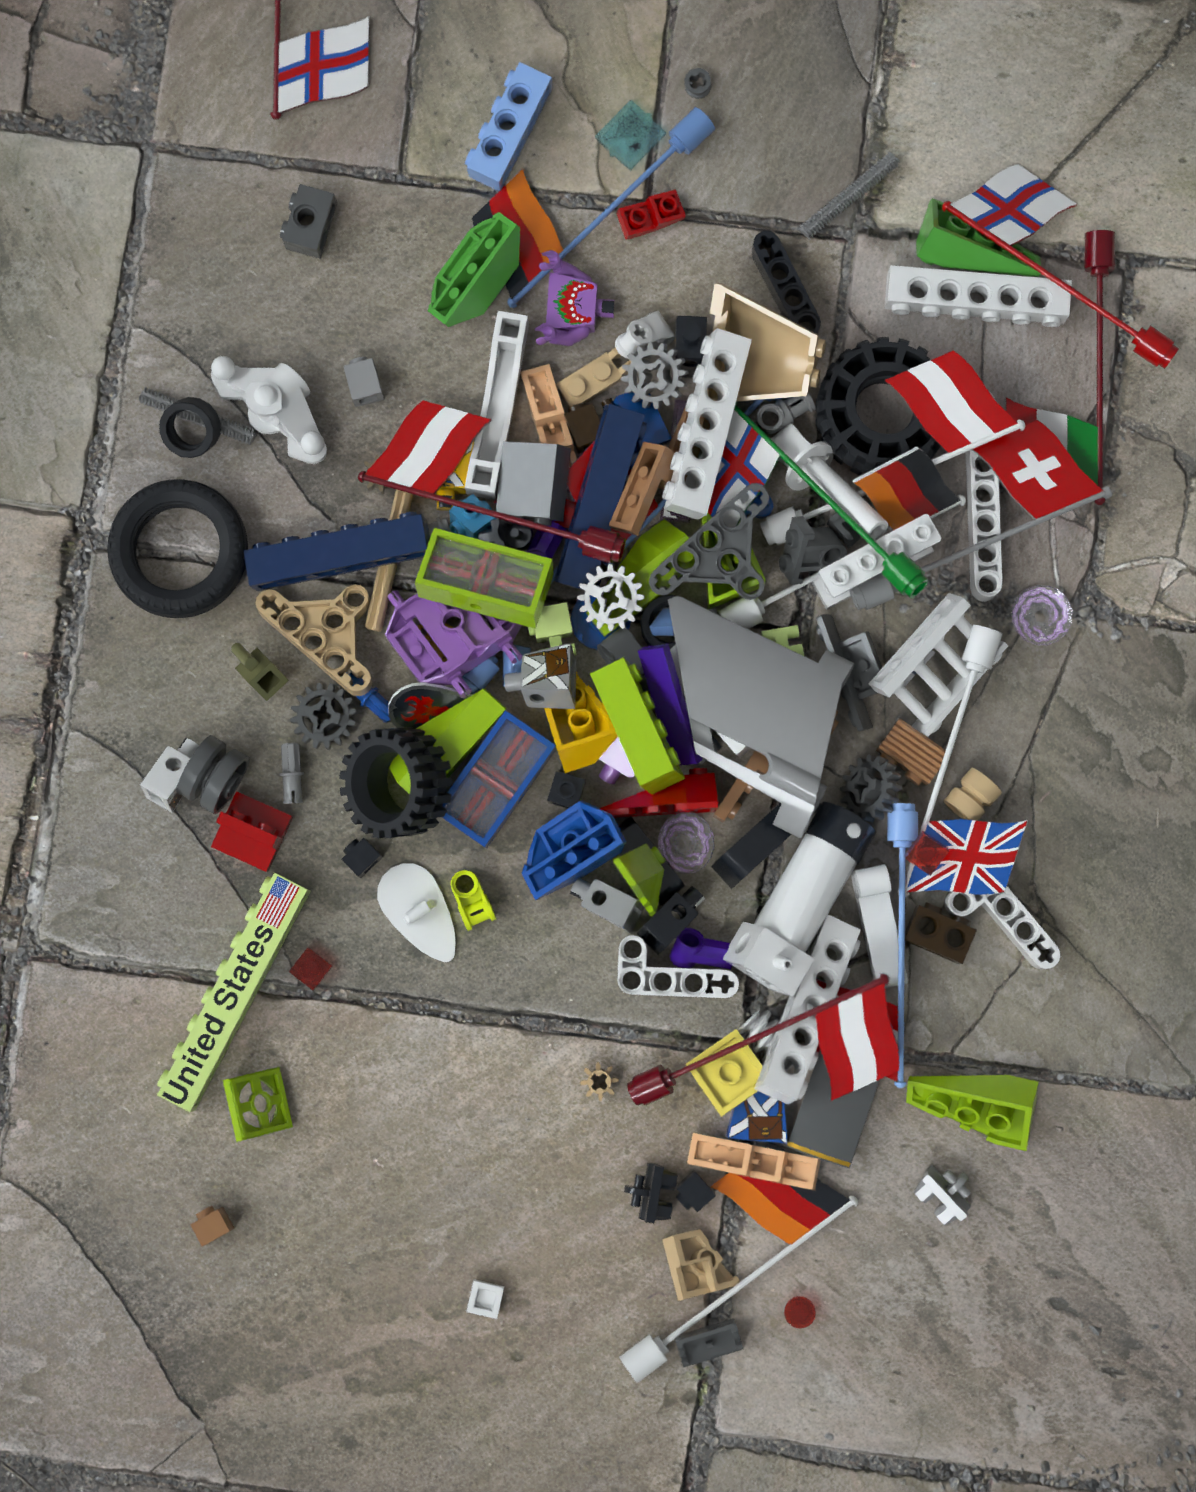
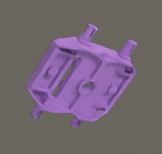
M398 590L393 591L394 596L390 593L387 597L395 609L385 636L419 683L424 682L442 686L453 685L460 697L465 698V692L467 695H470L472 689L469 688L462 678L463 675L500 650L505 652L512 664L517 663L516 658L518 661L522 659L523 655L513 644L522 626L520 624L483 615L493 628L491 630L479 613L418 597V594L405 601ZM416 617L447 658V661H442L413 622V618ZM450 617H459L461 619L459 626L456 628H448L445 626V623Z

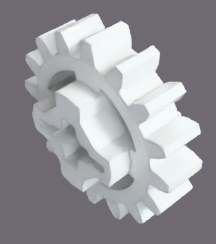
M613 564L608 565L606 572L598 566L596 567L598 575L593 576L587 573L586 577L590 582L588 584L580 583L579 585L580 588L585 590L584 595L577 596L578 600L585 601V605L579 610L580 612L588 611L590 613L586 619L587 622H591L594 619L598 620V629H601L604 623L608 624L609 631H613L615 623H618L622 629L626 628L624 620L629 619L634 622L636 619L632 614L633 611H642L643 609L637 605V600L645 599L644 595L637 594V590L642 587V583L634 584L632 582L636 575L635 573H631L628 576L624 575V566H621L618 572L614 571ZM613 576L609 585L604 587L595 585L600 579ZM623 582L629 586L632 599L624 596L621 589ZM615 584H617L615 596L619 598L618 603H611L605 611L607 599L603 597L604 592H610L614 589ZM590 596L597 598L600 604L599 613L594 610ZM619 607L627 610L620 617L609 618L612 610Z

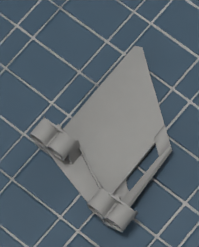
M680 596L668 599L695 753L782 803L773 825L801 839L827 789L826 785L820 783L840 692L847 682L855 663L828 650L824 652L817 663ZM710 729L765 755L769 762L767 773L759 774L714 752Z

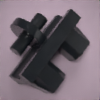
M500 518L490 521L492 529L478 533L479 540L516 550L525 549L533 540V531L530 527L516 523L510 525Z
M647 1163L646 1175H636L634 1186L625 1185L624 1192L632 1194L631 1206L640 1207L639 1219L655 1224V1220L671 1219L672 1203L659 1200L660 1189L675 1190L678 1174L668 1171L658 1164Z

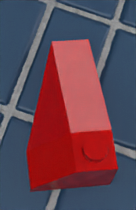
M707 768L689 769V774L684 775V780L654 794L644 790L600 809L612 814L614 818L716 812L718 809L715 773H708Z

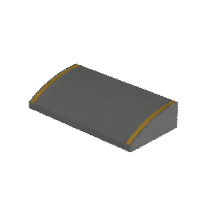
M820 1050L787 1147L812 1157L850 1168L880 1080L831 1101L830 1077Z

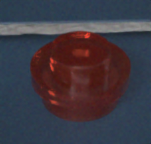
M796 1296L786 1303L784 1316L792 1327L806 1328L815 1319L816 1310L808 1298Z

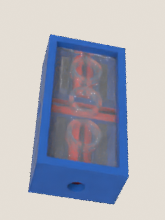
M505 710L447 792L452 794L451 802L443 803L442 806L447 809V812L441 818L487 849L557 750L556 745Z

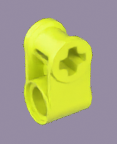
M468 870L457 872L451 880V889L458 903V909L467 931L472 930L474 925L488 919L491 921L496 920L493 908L483 891L477 875ZM462 875H468L474 881V887L469 893H462L457 888V880ZM480 909H483V910H484L483 912H481V913H479V914H476V915H474V916H470V914L473 913V912H476V911H478V910H480Z

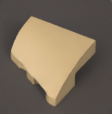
M700 1229L662 1239L678 1301L731 1288L740 1282L737 1276L732 1277L722 1264L724 1259L718 1251L710 1247L707 1237Z

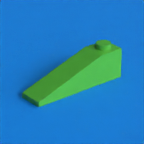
M931 198L916 240L917 257L929 265L936 264L944 268L1040 276L1038 271L949 211L946 210L944 212L942 210L944 202ZM1017 243L1012 245L1013 248L1041 266L1039 256Z

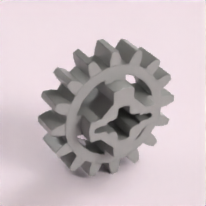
M648 342L647 350L643 346H637L638 355L633 353L627 355L631 364L622 365V368L628 371V375L621 377V381L629 382L630 385L624 390L625 393L634 392L635 395L632 398V402L637 403L643 400V408H649L652 402L654 409H661L662 401L666 406L673 405L671 397L681 398L682 394L678 388L687 387V383L681 379L682 376L689 374L688 370H681L680 367L685 362V359L675 358L678 352L677 349H671L667 352V344L661 343L658 349L655 342ZM651 355L661 356L655 363L645 359ZM671 367L673 370V381L670 378ZM651 370H658L656 376L659 378V381H651L653 375L650 373ZM637 371L639 372V383H637L636 378ZM655 388L664 392V394L657 397L648 395Z

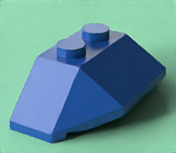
M583 800L579 801L536 830L529 849L527 864H524L522 875L534 899L538 900L574 883L577 878H583L620 854L626 844V840L612 814Z

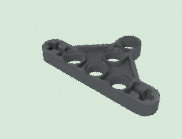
M751 483L746 486L662 562L650 575L649 585L652 591L659 595H668L683 581L730 584L745 599L751 600L759 597L764 590L765 583L761 574L751 564L753 518L765 508L769 501V492L766 487L759 483ZM749 490L754 492L762 491L763 494L760 498L762 504H751L747 510L751 511L752 514L747 517L743 508L735 504V502L740 499L741 503L744 504L750 497L747 493ZM733 509L739 512L741 515L739 525L729 527L724 523L723 515L726 511ZM710 530L716 533L718 537L716 546L706 548L701 544L700 536L704 531ZM684 551L692 553L695 557L693 567L688 569L680 567L677 562L678 555ZM731 553L737 556L739 564L735 570L728 571L722 567L721 558L725 554ZM671 562L674 569L683 576L678 579L677 575L674 574L668 581L671 585L669 588L664 585L659 588L656 585L658 581L656 575L658 573L662 576L666 575L671 570L666 565ZM749 576L755 577L760 585L758 591L752 594L746 593L742 589V581Z

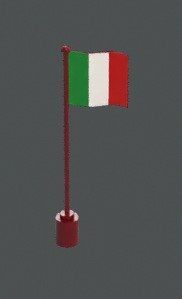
M1093 230L1085 233L1084 270L1091 273V277L1097 278V305L1102 308L1103 277L1109 276V272L1115 270V232L1111 230ZM1097 312V426L1066 414L1030 408L1007 397L1006 412L1016 422L1017 420H1023L1025 425L1036 420L1043 423L1057 436L1078 467L1100 488L1103 487V315ZM1102 497L1095 500L1094 503L1103 505L1106 499Z

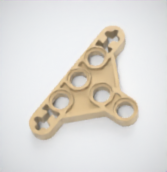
M350 585L335 599L289 602L275 590L268 589L259 593L255 603L263 619L353 696H363L370 691L372 687L370 673L357 661L356 621L368 610L370 605L368 591L363 586ZM355 593L364 596V602L357 607L347 603L348 598ZM267 600L269 602L275 600L276 607L281 612L279 616L272 608L268 607L266 609L264 603ZM337 614L342 616L343 623L341 626L331 628L326 624L327 619L331 615ZM289 617H296L300 620V625L295 630H287L284 628L285 620ZM311 636H318L322 639V644L319 648L312 650L305 646L306 640ZM333 655H340L344 658V663L341 667L333 669L327 665L328 659ZM349 668L355 677L360 678L363 675V685L355 684L352 686V679L347 674Z

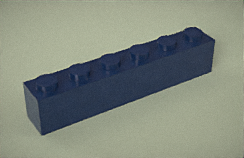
M612 404L604 406L568 532L581 535L582 531H588L590 526L611 531L610 521L627 483L629 469L632 470L638 456V452L634 451L637 440H642L646 431L647 423L643 422L644 414ZM566 538L554 581L582 589L579 587L580 583L588 584L590 582L586 574L598 575L596 567L601 566L602 561L583 556L582 549L578 548L579 541ZM600 579L595 585L600 586L602 579Z
M406 512L400 514L399 519L388 521L387 518H377L371 520L370 525L360 527L358 524L344 525L340 527L341 531L329 533L328 530H319L312 532L311 537L300 539L299 536H290L283 538L282 543L273 545L269 542L256 543L252 545L253 549L244 550L249 586L258 592L424 558L430 540L428 522L422 514Z

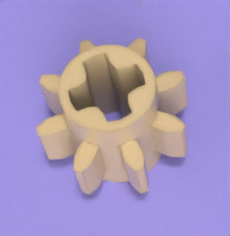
M597 1062L596 1070L584 1069L589 1077L588 1080L580 1081V1084L589 1086L590 1089L587 1091V1097L591 1096L594 1092L598 1094L599 1101H602L603 1093L606 1091L612 1095L615 1094L610 1085L611 1083L618 1082L619 1078L610 1077L609 1073L612 1071V1066H609L605 1071L601 1069L600 1063ZM602 1073L607 1076L605 1079L607 1087L599 1086L597 1089L593 1088L594 1080L591 1078L592 1075L600 1076Z

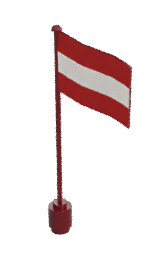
M422 400L406 416L383 454L367 472L361 471L358 474V480L361 483L364 480L579 541L578 548L582 549L583 556L612 563V561L620 562L624 553L626 538L620 537L619 533L590 526L588 531L583 530L581 535L435 494L455 472L476 436L492 421L489 418Z
M881 973V977L673 1073L669 1068L665 1069L662 1065L655 1066L634 1076L632 1081L627 1083L630 1097L637 1106L653 1103L673 1093V1086L676 1085L675 1078L815 1014L819 1046L830 1077L831 1101L898 1072V1045L887 1013L885 985H888L890 978L887 974Z

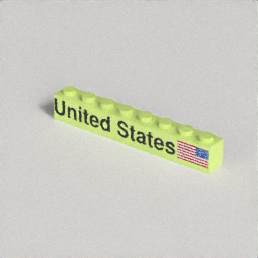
M274 873L272 878L267 876L259 891L263 895L258 905L253 903L245 917L248 923L243 933L238 931L230 946L234 949L228 960L224 958L216 971V975L219 978L214 988L209 986L201 1000V1003L205 1004L199 1015L194 1014L186 1029L190 1033L185 1043L179 1042L172 1055L175 1062L170 1071L166 1069L162 1073L157 1083V1086L160 1087L158 1096L188 1112H193L197 1109L311 892L280 874Z

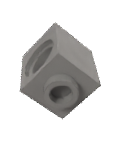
M354 358L349 361L348 365L343 366L355 407L385 400L373 358Z

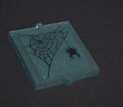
M630 100L595 135V139L610 152V157H616L631 171L666 135V132L651 119L650 113L646 114Z

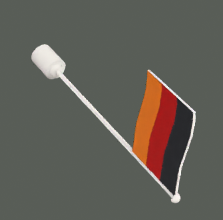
M918 447L852 480L854 484L867 494L875 510L888 522V525L893 530L924 514H928L932 519L959 504L963 506L966 503L963 495L956 496L945 485L933 461ZM819 572L803 579L802 584L792 585L763 601H760L758 597L751 600L741 598L716 611V614L749 629L763 622L762 615L765 614V606L820 578Z
M770 1142L764 1146L765 1148L787 1152ZM727 1173L711 1185V1188L720 1191L736 1202L761 1227L790 1245L664 1340H661L659 1336L653 1339L649 1334L622 1354L619 1358L634 1380L639 1383L668 1361L665 1356L669 1352L666 1345L852 1205L856 1207L858 1205L857 1198L855 1196L846 1198L821 1182L818 1178L815 1190L734 1173Z

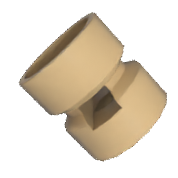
M970 768L961 779L962 787H954L943 802L959 818L979 821L985 814L983 806H991L1002 792L987 776L975 768Z

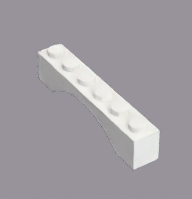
M503 311L497 312L487 382L480 415L492 421L475 438L464 487L466 494L469 496L474 494L476 497L497 500L503 441H508L529 329L528 316Z

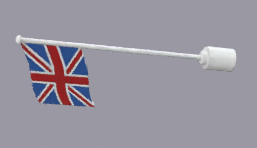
M972 626L962 657V661L967 663L966 669L971 670L918 835V842H916L905 876V898L910 894L907 892L935 890L976 895L1005 892L1028 822L1026 820L1014 823H994L966 819L930 821L977 672L984 673L985 669H992L1002 638L1001 632L987 627Z

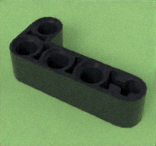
M772 231L758 233L753 241L752 258L781 315L797 324L809 322L814 327L812 332L819 334L821 327L820 317L779 237ZM764 244L766 248L771 247L770 256L766 249L760 250L761 245ZM777 269L783 270L787 277L779 280L772 276V272ZM796 296L801 303L797 306H790L786 303L785 298Z
M821 802L819 803V805H818L816 811L814 812V814L817 812V810L819 809L820 805L822 804ZM779 803L711 865V868L731 889L792 835L773 825L782 803Z

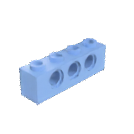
M519 62L515 71L510 70L504 84V87L507 88L502 97L497 96L491 109V113L494 114L489 123L484 122L478 135L480 142L476 149L472 148L469 151L465 161L470 178L498 191L503 188L553 88L551 76ZM517 96L528 98L523 104L513 102V99ZM504 122L515 124L511 130L500 128V125ZM491 148L502 150L501 154L495 157L487 154V151Z

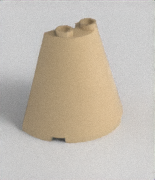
M714 283L710 314L715 315L713 331L719 328L752 339L736 401L807 396L811 387L817 388L821 370L816 369L818 357L822 358L824 355L826 340L820 339L818 334L727 285ZM715 359L716 368L719 371L725 372L724 363L721 360ZM707 388L709 398L717 401L718 395L716 391L712 388Z

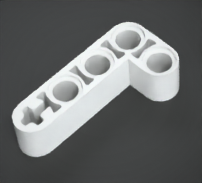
M885 864L854 870L851 873V879L873 980L880 978L881 973H885L890 978L885 988L898 986L899 936L889 895L891 883ZM905 968L904 984H907L908 979Z
M1008 886L1005 892L997 894L976 895L950 891L946 895L944 900L945 909L952 916H966L982 905L1033 967L1049 969L1056 966L1059 962L1060 950ZM957 894H961L967 899V907L964 911H958L953 906V898ZM1001 898L1009 901L1011 905V910L1006 916L1001 915L997 911L996 905ZM1021 922L1029 925L1031 930L1030 936L1026 940L1021 939L1017 935V926ZM1040 938V941L1035 944L1041 950H1049L1047 954L1048 961H1039L1040 951L1035 946L1028 949L1027 945Z
M631 935L625 937L620 943L618 985L627 994L728 998L733 996L738 990V978L731 971L646 967L647 948L642 938ZM632 940L640 943L642 948L640 956L633 959L627 957L624 953V945ZM630 971L636 972L641 979L640 985L632 990L627 989L622 981L625 973ZM662 972L667 973L671 978V986L664 991L658 990L653 982L654 977ZM690 974H697L702 979V987L696 992H691L685 987V979ZM706 974H712L711 980L713 981L722 980V975H727V980L732 981L733 986L727 988V993H722L720 987H711L712 993H706L708 985Z

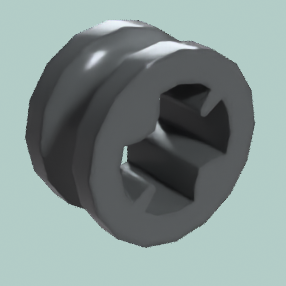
M694 68L686 74L684 79L685 90L689 96L701 99L710 93L711 77L706 70ZM699 78H702L703 85L705 86H698L697 89H694L691 80L697 81Z

